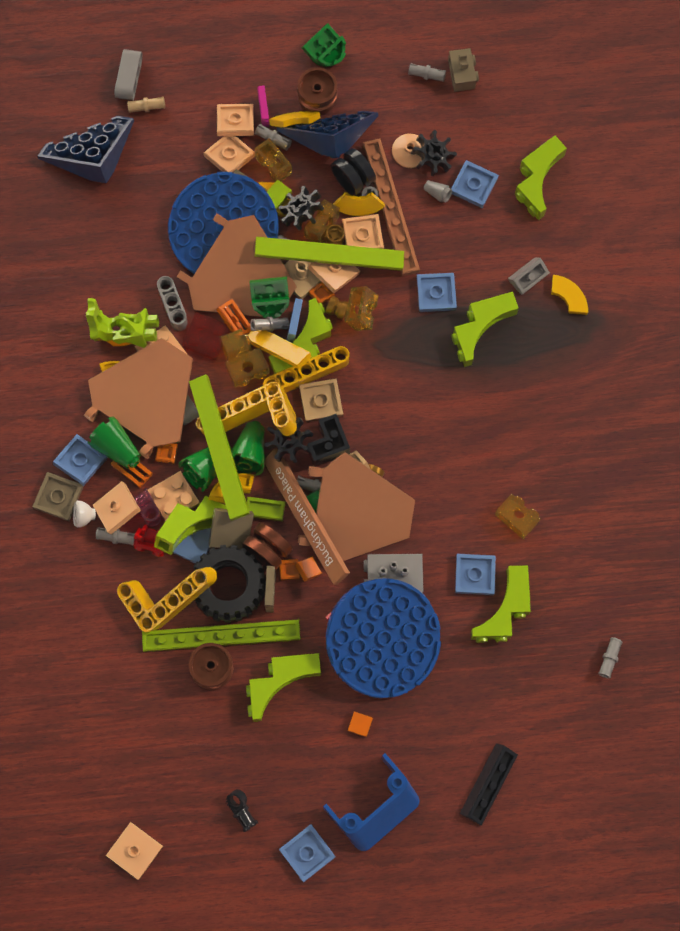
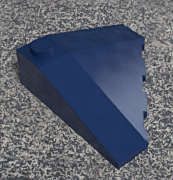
M357 111V114L347 116L344 113L332 115V118L321 119L320 117L319 120L311 124H296L285 128L277 127V131L321 155L339 158L341 154L347 152L375 121L378 117V112Z
M115 116L111 118V123L105 125L98 123L87 127L88 131L81 135L75 132L63 137V142L53 144L52 141L45 144L37 157L42 161L90 181L107 183L116 169L134 119Z

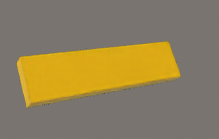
M267 330L251 331L245 337L247 343L298 369L312 357L309 351Z

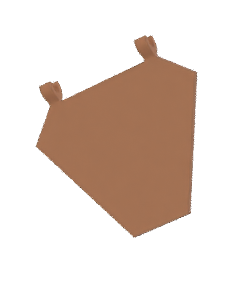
M216 213L213 221L224 228L193 277L188 276L181 270L177 275V278L188 284L193 309L198 311L217 312L216 309L219 306L233 299L243 315L262 317L252 307L250 280L287 276L289 299L297 288L281 259L254 257L256 237L267 238L254 215L228 221Z
M163 338L155 341L88 380L92 407L85 412L84 417L94 422L99 411L108 417L114 416L123 427L147 442L139 451V454L146 459L150 457L154 447L180 442L193 358Z
M346 452L324 468L309 466V476L322 477L316 515L343 561L409 538L415 499ZM298 535L299 545H311L305 535Z

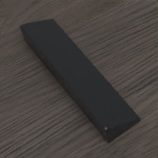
M495 744L460 812L462 816L482 826L518 754L504 745Z

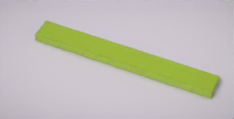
M256 237L254 257L401 271L404 267V251L266 237Z
M205 374L189 381L228 515L230 520L234 521L249 515L250 512L209 377Z
M299 620L154 630L151 632L142 631L143 652L197 648L205 643L228 646L300 640Z

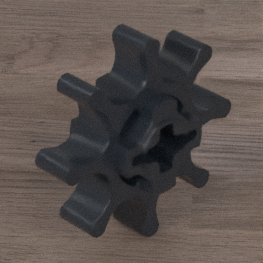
M433 130L430 134L431 140L425 139L423 134H420L416 141L421 144V148L414 147L410 152L412 155H419L422 159L416 166L417 169H420L423 165H428L431 168V176L438 172L437 166L442 167L445 172H448L452 166L447 163L446 158L454 159L457 155L456 152H450L446 149V145L451 141V138L448 137L444 142L439 141L436 137V130Z
M302 186L301 193L296 195V197H293L291 193L287 194L291 201L286 206H279V210L283 215L287 214L281 219L286 227L294 222V226L300 231L303 222L310 220L312 224L316 223L312 215L318 210H324L323 205L320 202H316L321 198L317 190L308 195L309 191L305 186Z
M300 417L296 420L297 429L295 433L290 436H284L279 430L268 427V431L271 434H275V439L272 442L265 443V446L268 450L278 448V452L274 456L277 462H281L285 454H290V460L293 463H297L295 454L298 450H305L307 453H310V449L308 446L303 445V441L307 437H312L313 433L310 430L300 432V427L304 424Z

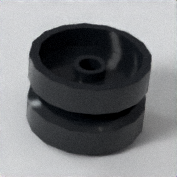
M354 148L344 153L343 159L338 158L330 165L338 183L352 196H356L363 190V186L368 187L376 180L375 172L370 163Z

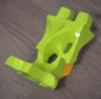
M88 298L86 318L90 329V339L106 341L112 346L134 344L142 348L147 346V342L157 340L156 328H149L159 327L158 315H148L147 309L144 308L137 314L119 313V316L108 318L103 314L102 310H99L96 299ZM118 326L120 330L114 331L112 328Z

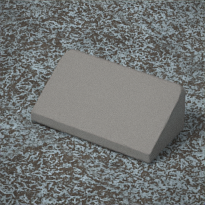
M535 257L511 275L508 280L522 295L550 272L542 259Z

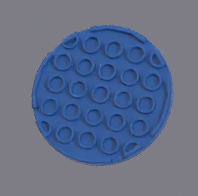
M217 172L207 176L204 175L191 182L176 198L168 219V234L172 250L182 265L193 274H195L224 228L213 221L216 213L228 221L254 215L267 238L277 239L279 232L278 214L269 194L253 179L233 172Z
M373 579L356 585L347 591L337 602L327 624L326 648L333 669L350 688L371 697H396L408 693V691L420 685L432 671L440 652L441 628L437 614L434 612L430 601L418 589L400 580Z

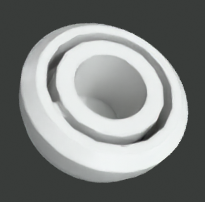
M77 500L74 503L73 522L77 528L87 525L91 520H95V508H91L83 501Z

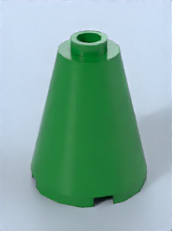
M114 416L109 417L110 421L107 424L102 422L89 437L91 442H87V444L127 469L130 467L135 468L140 463L138 450L119 421Z
M258 421L246 423L231 450L238 473H255V476L262 474L264 470V427Z
M209 447L179 462V469L181 467L184 469L182 473L184 478L195 489L202 488V492L210 486L217 476Z

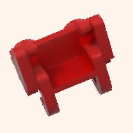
M146 524L142 529L138 528L134 535V549L137 551H145L146 549L153 551L152 554L157 557L164 556V551L154 547L159 530L149 528V525Z

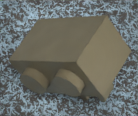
M471 48L449 51L448 63L454 92L475 89L476 82H479L478 71L474 69L476 59L475 55L471 53Z

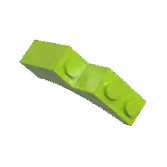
M555 135L525 157L520 165L521 173L528 178L517 186L515 196L520 203L525 204L528 212L538 220L546 212L542 194L543 180L550 168L565 156L567 150L565 145Z
M513 292L471 303L469 311H467L470 323L454 327L451 337L454 345L457 344L459 351H457L459 361H463L464 367L472 365L474 348L479 338L489 327L502 319L517 315L519 308Z
M316 298L309 300L307 322L298 338L293 342V344L309 351L312 356L311 358L320 354L317 345L314 343L331 337V330L333 329L330 320L324 317L325 310L322 303H318ZM273 355L269 356V363L274 374L292 367V365Z
M207 496L204 497L196 511L177 503L157 533L154 547L172 555L185 538L198 531L211 528L214 508L227 509L226 505L209 500Z
M528 565L508 566L507 588L503 603L491 619L471 630V640H476L477 643L488 642V639H496V642H507V639L512 637L511 616H514L516 619H522L530 614Z
M319 653L273 657L272 663H268L269 675H273V677L249 680L250 685H246L247 697H251V705H248V716L253 718V722L262 720L269 701L283 687L299 679L321 676Z

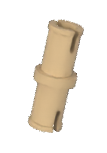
M146 97L143 100L128 101L127 103L129 113L165 109L164 97L152 99Z

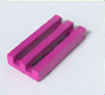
M258 86L262 126L269 127L265 86Z

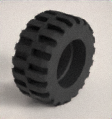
M220 545L219 549L211 548L208 554L204 553L200 556L201 560L195 563L194 571L205 567H212L215 571L225 567L237 568L245 575L247 586L245 592L239 598L231 601H223L216 598L209 587L195 599L198 608L206 616H211L218 622L220 620H224L225 623H231L232 620L238 622L245 616L247 618L251 616L252 612L259 608L266 590L263 567L257 561L256 556L249 554L245 548L239 549L236 545H231V547Z

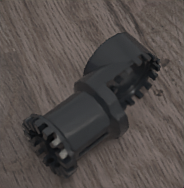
M238 789L231 792L226 798L227 806L234 813L232 816L237 818L243 827V832L251 829L250 826H255L258 821L248 811L249 807L246 804L247 797L245 793ZM233 796L239 798L240 804L234 801Z

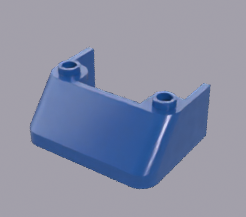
M386 753L382 755L381 760L393 772L387 780V786L393 795L364 821L355 813H347L339 819L327 804L323 806L326 813L360 851H367L411 814L420 802L419 796L407 778Z

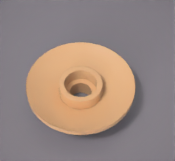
M404 134L393 143L392 155L399 165L406 168H414L422 161L419 155H412L410 153L411 150L407 148L408 146L421 148V144L416 141L418 135Z

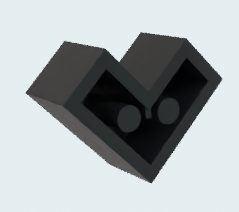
M337 413L319 419L318 427L323 438L307 444L314 467L335 460L344 452L350 454V446Z

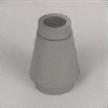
M430 180L424 185V190L439 202L446 203L451 197L452 189L449 188V185Z

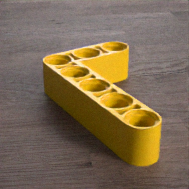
M343 346L331 349L309 359L300 369L292 366L267 377L264 380L263 386L271 382H277L287 393L298 388L301 384L310 383L346 367L349 363V351ZM342 354L346 358L344 360H338L336 356ZM326 362L329 365L323 368L319 366V363ZM305 369H309L311 371V374L304 375L302 374V371ZM286 377H292L294 378V381L288 383L284 379ZM291 406V409H292V412H293V415H294V418H295V421H296V414H295V412H294V410H293V408H292V406Z
M277 382L268 383L218 407L225 432L269 411L275 426L284 436L294 434L297 429L287 394ZM199 417L196 421V426L205 436Z
M212 567L195 570L156 604L153 603L141 583L136 580L119 584L117 594L143 632H151L163 627L214 584L217 579V573Z

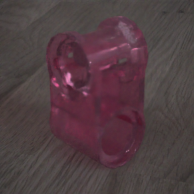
M144 488L142 493L133 498L141 510L139 514L144 522L150 527H154L161 522V515L150 493ZM152 512L156 513V517H155V518H153V519H148V518H147V516H148L149 513H152Z

